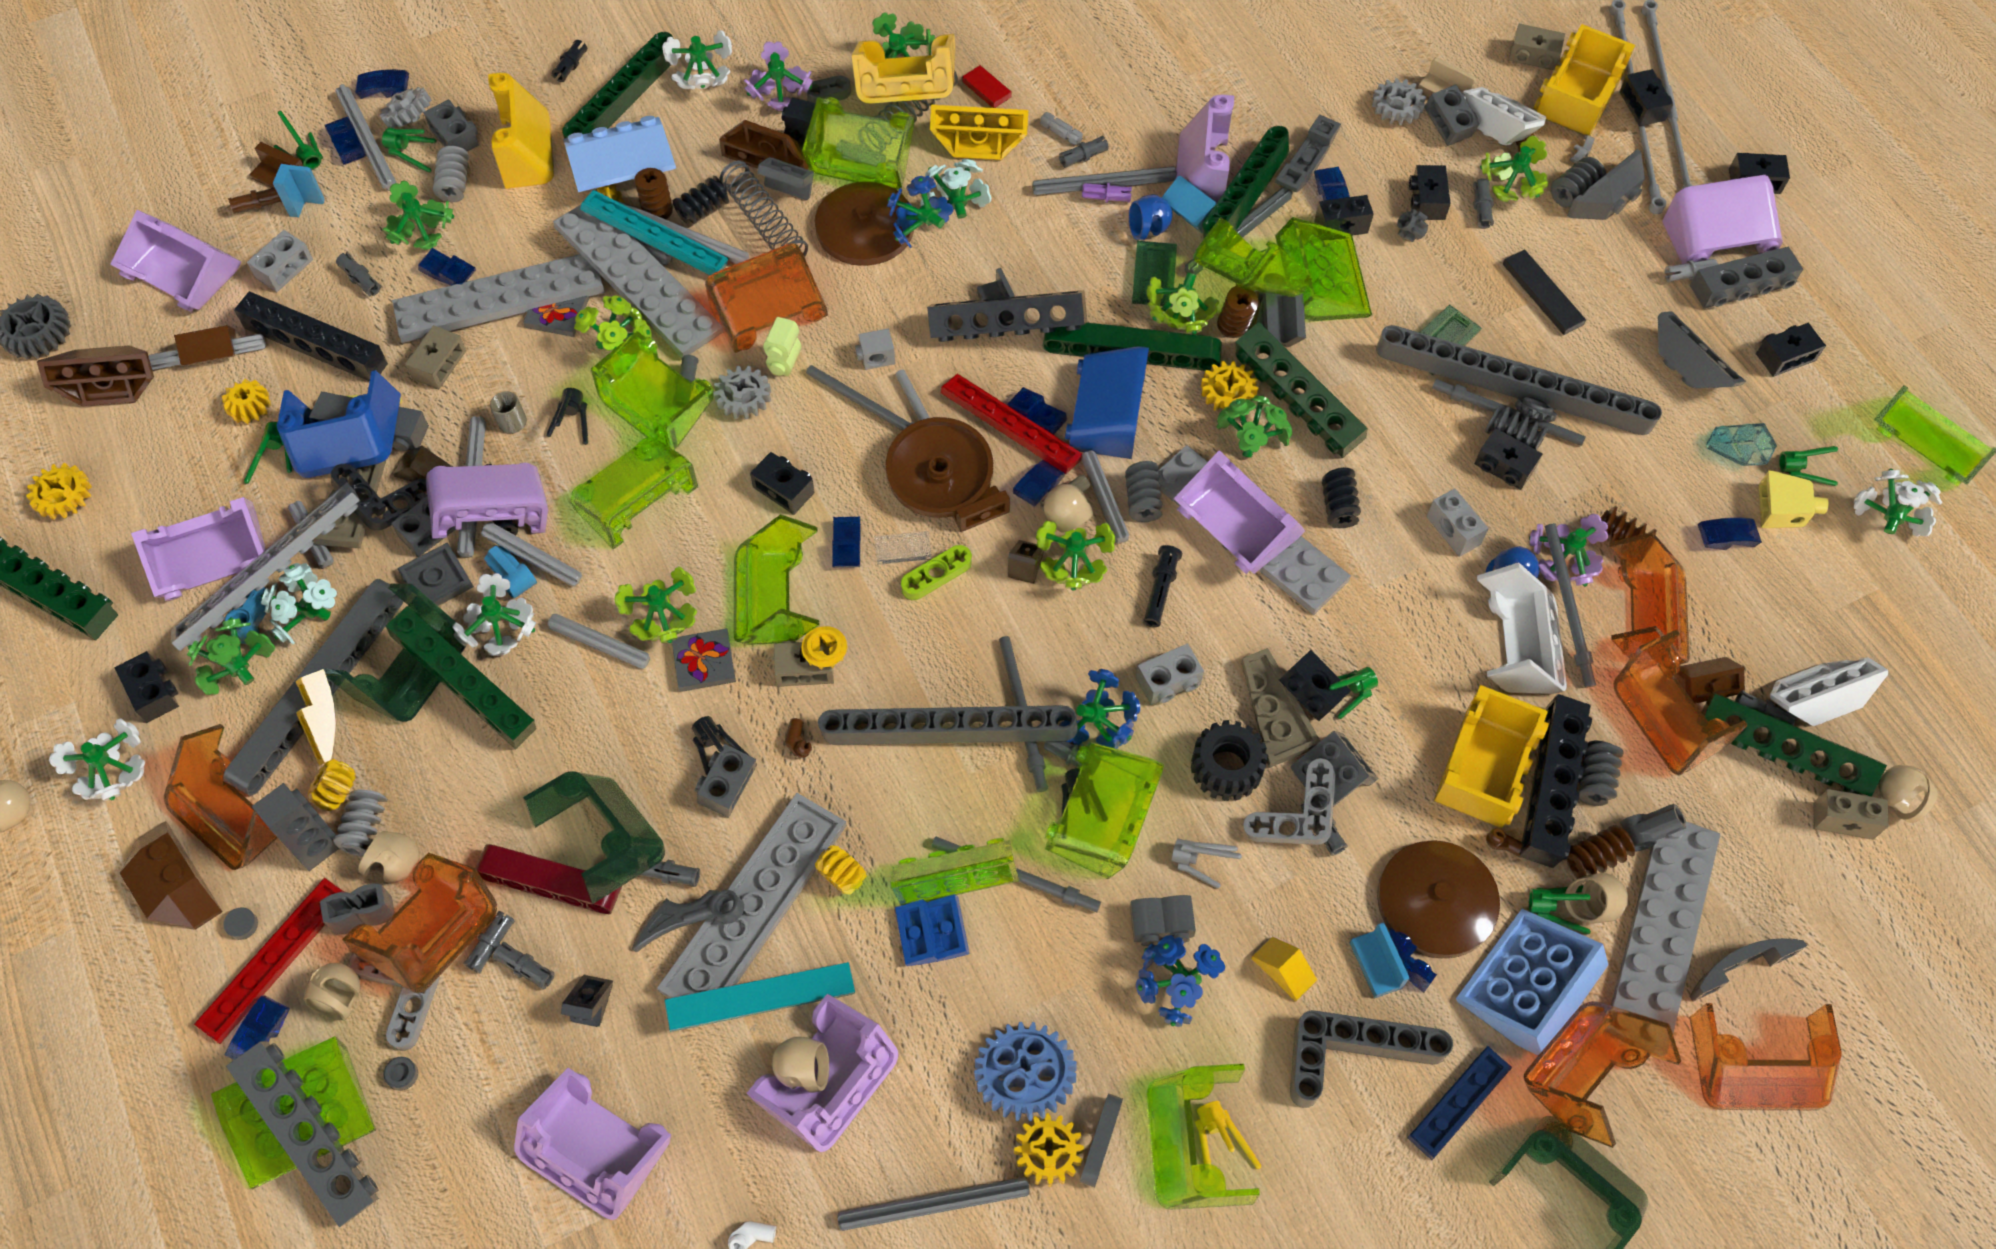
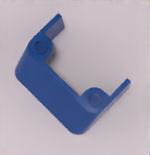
M376 370L371 371L368 393L352 398L348 403L345 416L312 423L309 418L312 410L292 392L285 390L283 392L277 430L294 471L303 478H311L331 474L333 467L338 464H348L354 468H360L385 461L392 451L401 393Z

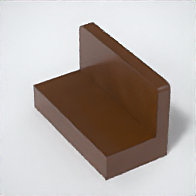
M260 142L254 149L261 162L250 173V176L257 182L275 188L273 181L281 164L303 166L300 159Z
M228 325L174 335L180 364L183 366L235 356L232 339L236 338L235 329Z
M991 486L982 500L956 510V516L952 517L961 532L1009 513L1010 497L1006 490L1000 492L997 486Z
M1728 657L1675 667V674L1685 679L1686 701L1691 704L1706 702L1711 691L1724 697L1735 696L1741 690L1745 691L1744 666Z

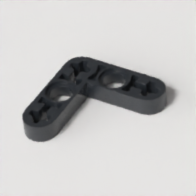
M338 464L331 471V484L336 491L345 483H348L356 493H365L368 496L366 501L356 503L358 507L354 512L372 530H383L391 526V523L399 515L409 511L422 498L428 496L424 493L427 491L426 479L424 478L417 479L380 498L351 465ZM339 475L343 477L349 476V483L344 478L339 479ZM404 500L408 503V506L404 509H399L393 505V502ZM372 514H375L377 516L383 514L382 519H379L378 517L372 518Z

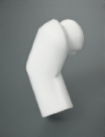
M752 1221L745 1222L730 1235L728 1247L729 1249H747L757 1240L773 1243L776 1235V1226Z

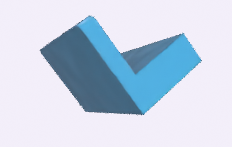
M286 164L280 165L273 185L290 217L299 218L305 202L324 204L325 198L311 168Z
M1178 176L1162 198L1169 203L1172 211L1203 234L1202 224L1216 203L1182 176Z
M1384 922L1378 924L1373 932L1351 939L1349 943L1374 999L1403 989L1409 980V975Z

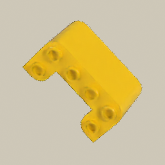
M1581 24L1577 33L1572 32L1566 46L1570 48L1569 50L1566 49L1561 57L1560 63L1562 65L1557 64L1551 78L1544 80L1540 89L1543 96L1539 95L1533 109L1546 116L1548 121L1580 134L1591 136L1625 72L1635 44Z
M1480 685L1462 721L1434 802L1499 828H1502L1504 824L1510 825L1514 814L1518 813L1523 802L1521 793L1524 784L1520 783L1522 774H1528L1533 759L1528 758L1530 751L1536 750L1540 739L1544 738L1549 723L1544 722L1548 711Z

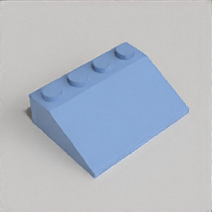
M645 116L638 122H620L613 128L599 127L592 130L591 133H573L568 138L563 139L578 192L635 179V175L645 168H656L662 172L676 169L659 117Z
M1521 909L1462 989L1456 1000L1517 1046L1544 1058L1607 968L1608 961L1604 946L1600 942Z

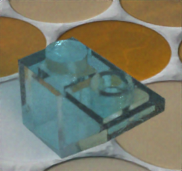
M1765 423L1715 427L1705 445L1707 449L1741 466L1767 465L1777 447Z

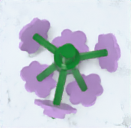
M769 41L764 44V51L761 52V57L765 59L768 71L762 73L760 70H754L749 81L744 79V82L747 84L744 89L747 91L748 96H751L753 99L758 97L763 101L764 99L760 94L769 95L771 90L775 88L774 80H776L778 98L771 99V101L767 102V105L775 108L777 111H783V108L788 106L791 99L783 97L781 79L785 77L782 84L787 87L789 93H795L799 89L797 95L800 96L802 91L807 93L809 89H812L811 84L813 80L810 79L812 72L809 71L807 74L799 66H795L793 69H785L784 59L789 55L788 49L783 47L779 41L775 43Z
M1591 514L1588 518L1583 517L1580 521L1582 526L1575 532L1569 533V527L1566 524H1559L1557 526L1564 558L1569 554L1576 556L1574 559L1575 564H1573L1571 569L1574 574L1579 576L1570 578V582L1575 581L1576 586L1583 585L1586 587L1588 584L1593 583L1592 577L1599 576L1603 569L1601 565L1603 557L1596 555L1592 550L1585 551L1584 548L1587 542L1586 538L1592 544L1598 541L1604 542L1608 539V533L1605 531L1608 525L1606 522L1601 521L1600 516L1597 514ZM1538 524L1537 530H1532L1531 536H1529L1530 546H1534L1536 554H1540L1542 542L1545 547L1550 548L1547 535L1543 536V524ZM1541 559L1539 561V571L1542 576L1549 581H1558L1554 562Z

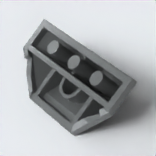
M1636 149L1586 191L1577 196L1567 216L1576 219L1606 220L1614 213L1616 215L1619 214L1627 202L1635 201L1642 192L1641 185L1645 179L1641 151Z
M1661 312L1658 315V353L1664 358L1663 362L1667 367L1677 370L1683 376L1681 379L1686 385L1691 388H1719L1741 386L1746 382L1683 323L1674 312Z

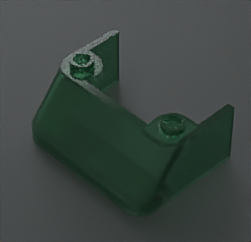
M391 583L389 585V590L404 601L410 609L460 654L464 651L466 646L458 643L454 637L456 631L452 626L457 623L413 584ZM404 648L380 680H377L370 674H359L353 677L345 670H324L326 677L354 700L395 721L401 722L412 720L440 683L434 675Z
M570 771L524 796L523 799L535 828L587 797L613 829L601 841V848L606 859L581 873L589 899L594 904L661 862L665 856V847L662 839L614 779L606 776Z
M1555 1116L1543 1117L1530 1130L1489 1183L1495 1186L1504 1179L1524 1154L1541 1165H1547L1556 1160L1609 1206L1606 1213L1607 1222L1617 1234L1606 1249H1624L1640 1228L1646 1213L1648 1198L1645 1191L1560 1118Z

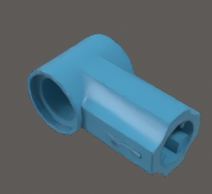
M494 546L488 550L484 558L485 562L494 573L500 574L502 579H507L510 582V588L506 591L513 599L537 584L535 577L527 566L523 563L520 564L508 550L501 546Z
M265 587L259 591L252 590L245 596L247 598L246 602L238 609L231 610L225 617V621L233 617L234 619L240 618L241 623L251 622L250 626L236 628L238 638L242 644H246L244 639L247 637L248 631L253 630L259 633L258 626L266 615V606L261 605V595L264 594Z

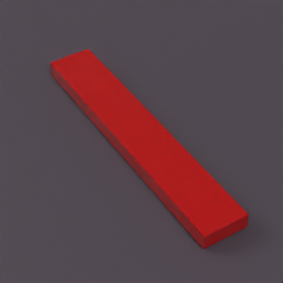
M958 373L941 387V394L1064 474H1067L1082 460L1081 452Z
M324 877L194 1025L221 1044L326 925L323 922L320 901L329 895L344 891Z

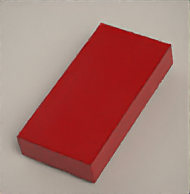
M981 65L962 76V82L992 108L998 107L1012 97V91Z

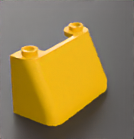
M954 34L937 36L932 42V55L885 59L883 46L879 42L873 40L859 41L852 54L858 98L864 103L871 104L947 97L952 92L954 86Z
M488 74V83L498 106L501 123L507 124L509 122L511 124V127L498 129L492 135V150L505 189L542 185L550 182L554 177L551 124L547 108L510 74Z

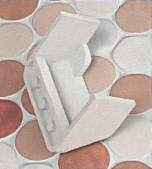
M1520 563L1477 575V581L1491 593V598L1488 600L1491 611L1503 620L1507 664L1487 671V677L1508 693L1555 694L1565 691L1567 682L1558 609L1552 592Z

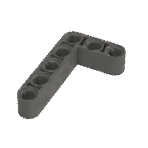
M1315 1010L1307 1011L1300 1017L1294 1031L1290 1097L1293 1103L1302 1108H1309L1316 1103L1323 1091L1326 1049L1437 1065L1443 1062L1452 1051L1453 1039L1445 1030ZM1304 1024H1314L1318 1029V1033H1308L1304 1028ZM1335 1028H1344L1348 1032L1349 1038H1340L1336 1034ZM1366 1033H1376L1380 1038V1043L1369 1041ZM1398 1037H1406L1411 1043V1048L1401 1046L1398 1042ZM1429 1041L1439 1043L1443 1052L1437 1053L1433 1051ZM1301 1054H1311L1314 1056L1316 1064H1306L1302 1060ZM1299 1085H1309L1312 1087L1314 1095H1303L1299 1090Z

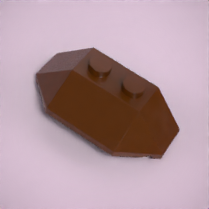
M743 120L719 138L723 157L734 161H743L748 166L758 169L761 162L771 157L809 170L798 142L791 136Z
M129 345L77 349L37 361L44 387L50 391L54 390L64 398L80 406L136 402L154 378L148 352Z
M166 821L138 838L120 871V875L149 921L196 930L223 912Z

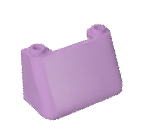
M1233 95L1213 96L1185 126L1179 137L1176 178L1182 176L1215 201V203L1219 201L1226 190L1230 163L1229 157L1223 152L1215 151V148L1221 143L1223 146H1227L1231 115L1234 107Z
M1766 175L1686 187L1676 193L1662 220L1682 264H1686L1689 260L1694 262L1709 260L1715 250L1756 244V249L1761 254L1779 249L1783 242L1773 186Z
M136 210L110 265L120 269L119 275L134 281L137 277L174 296V299L178 300L177 306L192 312L194 308L200 310L237 272L242 261L165 221Z
M1220 450L1174 498L1180 504L1177 510L1188 520L1193 516L1237 558L1235 564L1245 574L1249 571L1255 574L1305 532L1304 528L1289 513H1286L1284 509L1266 495L1239 468L1230 462Z
M530 463L460 467L436 466L426 475L432 538H447V530L455 526L456 530H461L462 522L517 519L518 527L524 526V523H527L531 528V533H545L548 514L547 500L538 468Z
M242 497L229 501L231 504L230 509L222 506L217 511L168 527H157L158 530L148 532L147 529H142L131 533L154 597H164L165 601L182 597L181 592L239 573L261 555L266 548L253 502Z
M829 994L815 1007L812 1016V1023L818 1030L812 1039L824 1043L829 1056V1078L826 1088L823 1091L810 1093L805 1088L799 1086L796 1089H792L779 1082L772 1074H765L758 1078L747 1092V1095L756 1104L819 1152H825L835 1144L894 1068L898 1059L896 1046L878 1023ZM815 1057V1065H814V1067H815V1078H816V1080H817V1077H818V1063H817V1059H816V1057Z
M567 1068L518 1118L514 1150L517 1157L525 1165L603 1217L615 1220L625 1210L668 1147L671 1134L660 1124L646 1123L640 1131L591 1100L592 1089L588 1078Z

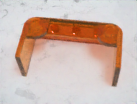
M1653 532L1609 542V547L1621 559V566L1618 568L1619 578L1631 589L1632 631L1611 635V640L1622 651L1623 655H1626L1631 660L1671 665L1688 663L1690 653L1687 582L1682 565Z
M1677 629L1639 646L1614 680L1613 686L1617 697L1669 770L1675 775H1682L1730 745L1747 726V723L1743 720L1729 726L1728 723L1718 718L1708 722L1675 677L1680 670V659L1670 647L1680 635Z
M222 724L180 737L164 793V802L168 811L230 869L238 870L249 865L278 837L253 809V804L235 787L224 782L223 775L230 761L218 750L225 728Z
M1592 1001L1581 1005L1527 1068L1524 1073V1081L1528 1091L1569 1132L1613 1148L1617 1143L1604 1106L1588 1101L1589 1096L1614 1065L1624 1069H1635L1643 1065L1650 1056L1679 1065L1681 1058L1669 1023L1608 1004Z
M1712 1003L1704 1004L1689 1017L1702 1095L1710 1107L1716 1110L1817 1111L1831 1103L1842 1057L1832 1004H1825L1806 1017L1810 1041L1807 1045L1809 1060H1748L1746 1048L1739 1038L1730 1034H1718Z

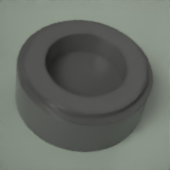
M244 907L236 908L226 915L223 923L224 930L234 939H247L256 931L258 919L251 910Z
M407 1057L392 1059L384 1069V1080L394 1090L403 1091L409 1089L418 1078L416 1064Z

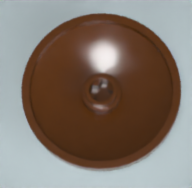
M866 181L850 183L832 191L820 203L815 215L816 235L822 248L835 259L858 266L876 265L898 256L908 245L906 242L901 245L899 241L895 240L896 236L893 233L897 230L893 223L898 219L896 210L899 206H896L892 216L889 215L891 208L887 207L888 197H891L893 192L897 194L898 191L885 184ZM901 194L899 200L904 203H909V201L904 197V195ZM912 231L906 236L909 243L913 237L914 231Z
M933 417L909 425L893 440L886 457V477L893 495L909 510L927 517L946 518L956 516V510L982 500L988 492L993 479L994 462L989 444L975 428L953 418Z
M1428 840L1403 848L1388 862L1378 884V907L1386 927L1404 946L1424 956L1447 959L1472 952L1489 937L1499 917L1500 896L1491 872L1477 856L1453 843Z

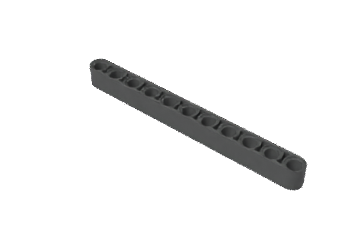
M1395 325L1386 326L1382 330L1376 346L1377 354L1384 359L1514 398H1532L1551 406L1555 410L1638 435L1649 434L1662 415L1660 406L1652 401Z

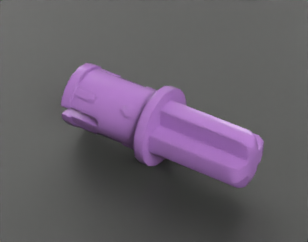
M1085 183L1082 188V197L1105 200V203H1108V200L1130 203L1132 187L1111 186L1110 183H1107V185Z

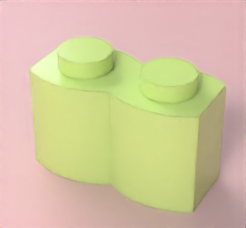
M776 317L763 347L768 356L766 359L768 369L775 375L789 376L801 351V343L797 338L799 328L795 321Z

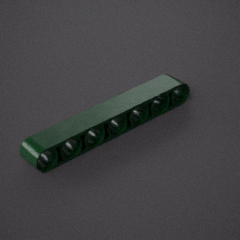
M668 32L655 34L562 128L564 139L573 133L587 134L599 127L610 128L671 66L670 62L665 60L663 44L667 42L668 37H673L672 34Z
M1273 126L1267 130L1203 222L1204 247L1208 251L1216 252L1226 247L1288 156L1289 132L1286 127Z
M1089 322L1081 325L1079 330L1068 331L1065 326L1055 327L1056 331L1044 333L1042 344L1043 349L1049 353L1084 357L1086 354L1137 346L1149 348L1147 364L1201 371H1211L1213 364L1220 367L1222 350L1220 339L1212 336Z

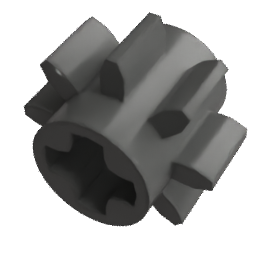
M1412 209L1411 212H1404L1397 222L1398 228L1401 229L1398 235L1411 242H1414L1415 239H1421L1428 231V224L1424 222L1428 217L1421 211L1417 212L1415 209Z

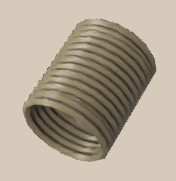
M503 391L491 399V411L503 432L508 434L516 433L525 427L527 418L516 394Z

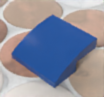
M953 894L929 902L922 899L895 907L906 966L929 964L970 954L957 895Z

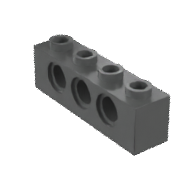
M1788 246L1699 269L1690 287L1703 308L1719 307L1727 302L1742 301L1750 296L1765 295L1781 288L1788 289L1796 284L1803 268Z
M282 783L252 805L269 829L308 871H311L339 849L332 841L336 834L297 788L291 792L285 783Z

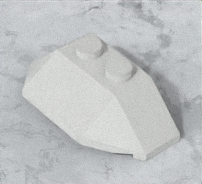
M1483 87L1463 91L1468 105L1478 117L1480 124L1477 129L1482 131L1484 135L1498 140V143L1502 145H1511L1513 142L1524 140L1545 124L1546 116L1511 98L1498 93H1491Z
M1869 657L1859 658V661L1842 660L1823 663L1777 680L1770 693V699L1808 724L1816 726L1863 708L1887 677L1888 669Z

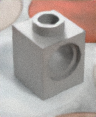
M889 328L858 334L859 345H855L858 361L863 360L865 370L895 364V352Z

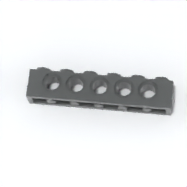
M260 1041L226 1067L336 1224L341 1227L379 1199L376 1195L378 1187L369 1175L364 1177L356 1167L360 1162L353 1151L349 1148L344 1150L338 1139L341 1138V1135L337 1128L331 1122L326 1124L319 1113L322 1111V1108L312 1095L307 1097L303 1092L301 1086L304 1083L294 1069L289 1071L282 1062L285 1056L281 1049L275 1043L270 1045L268 1041ZM268 1068L273 1070L276 1075V1080L271 1087H266L261 1080L263 1072ZM285 1095L291 1096L295 1103L294 1109L289 1114L284 1113L280 1108V1101ZM304 1121L310 1123L313 1127V1135L309 1140L302 1139L298 1132L300 1125ZM322 1148L328 1149L332 1154V1161L327 1167L320 1165L317 1160L318 1152ZM340 1175L347 1176L351 1181V1188L347 1193L340 1192L336 1187V1180Z

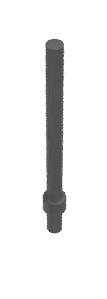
M813 365L808 367L807 375L897 428L904 430L909 425L915 423L906 421Z
M1436 379L1432 387L1434 390L1450 395V399L1458 402L1463 400L1494 413L1499 406L1500 411L1507 407L1466 390V387L1458 384L1454 386ZM1510 407L1509 416H1512L1518 410ZM1522 412L1519 413V421L1526 416L1529 417L1528 426L1537 421L1539 422L1538 430H1542L1546 426L1548 427V434L1580 446L1583 445L1586 436L1550 422L1531 418Z
M1556 523L1548 524L1545 526L1576 650L1574 655L1576 666L1580 667L1585 688L1596 686L1591 665L1594 661L1591 651L1587 650Z
M1001 637L999 642L1015 706H1027L1010 637ZM1025 742L1028 753L1026 761L1029 772L1033 773L1037 792H1045L1048 790V785L1044 773L1046 768L1044 758L1039 754L1037 742Z
M937 836L932 842V848L1063 899L1062 903L1073 907L1076 904L1096 913L1100 908L1101 901L1081 894L1080 890L1074 887H1063Z

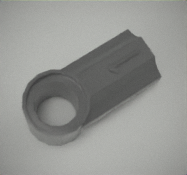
M1674 803L1649 814H1636L1627 817L1620 822L1622 828L1630 836L1635 852L1651 848L1657 844L1656 840L1686 829L1684 815Z

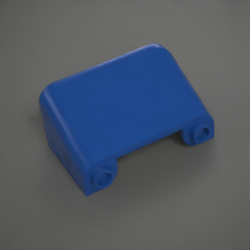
M1137 346L1084 355V360H1078L1077 375H1081L1073 422L1072 424L1067 423L1065 439L1070 440L1069 445L1079 452H1089L1092 450L1099 455L1132 459L1149 348Z

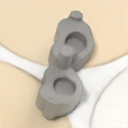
M1585 135L1584 146L1575 145L1574 149L1578 150L1573 158H1570V161L1577 163L1583 157H1588L1595 138Z

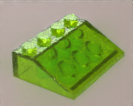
M1292 217L1275 235L1287 291L1289 292L1294 288L1303 290L1305 319L1325 321L1369 318L1372 312L1352 234Z
M996 838L987 841L985 846L975 848V845H964L957 848L958 852L946 854L945 851H938L929 854L928 858L916 860V858L902 859L899 861V865L892 866L891 889L900 904L905 905L922 899L928 902L953 894L960 895L1018 882L1019 877L1011 841H1004V838Z
M336 1036L282 1060L289 1071L294 1069L304 1083L301 1089L306 1096L312 1095L320 1104L322 1111L319 1114L325 1123L331 1122L337 1128L341 1135L338 1141L342 1147L376 1131L347 1046ZM268 1068L263 1072L261 1077L262 1083L266 1087H271L274 1084L276 1075L273 1070ZM237 1082L211 1093L220 1125L250 1189L253 1190L297 1169L294 1162ZM285 1095L280 1101L281 1110L289 1114L294 1109L295 1103L293 1098ZM304 1121L300 1125L298 1130L300 1137L304 1140H309L312 1137L313 1127L310 1123ZM322 1148L318 1152L317 1158L330 1153V1151Z

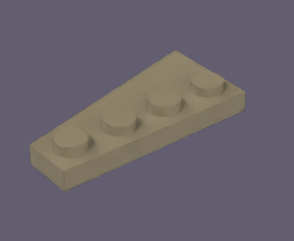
M386 460L379 464L355 468L376 494ZM341 476V478L346 479V481L349 483V476ZM332 490V492L330 493V495L328 496V498H329L333 493H335L336 490ZM356 493L360 500L359 502L368 499L365 493ZM353 512L347 517L344 515L339 517L335 521L336 526L326 535L320 533L312 540L315 545L360 549L367 526Z
M1266 648L1242 659V667L1259 733L1262 737L1261 741L1265 743L1267 748L1265 754H1268V768L1307 753L1320 742V739L1298 700L1279 681L1283 674L1271 652Z

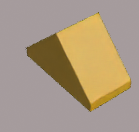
M1272 937L1251 958L1295 1002L1317 982V978L1301 950L1275 937Z

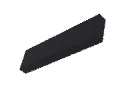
M1525 249L1504 259L1503 266L1563 335L1584 326L1586 322L1585 317Z

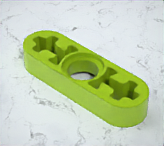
M955 545L904 575L901 580L903 596L909 600L921 599L968 571L972 565L970 549L964 545ZM955 556H958L959 558L964 557V562H961L960 560L955 561ZM939 567L944 570V574L941 577L935 578L929 574V571L932 568ZM909 583L918 584L919 588L916 590L913 587L909 588Z

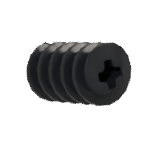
M713 175V179L707 178L705 184L699 183L697 189L691 188L689 194L683 193L680 198H675L672 201L678 216L683 222L687 223L689 219L693 224H696L695 215L704 219L705 214L703 210L712 214L713 209L711 205L720 209L721 203L719 200L728 204L729 198L722 182Z
M1343 467L1331 470L1322 478L1324 502L1328 515L1327 522L1333 528H1349L1357 525L1359 522L1357 516L1361 513V508L1358 506L1360 500L1356 497L1358 495V490L1355 488L1357 481L1354 479L1356 474L1351 468Z

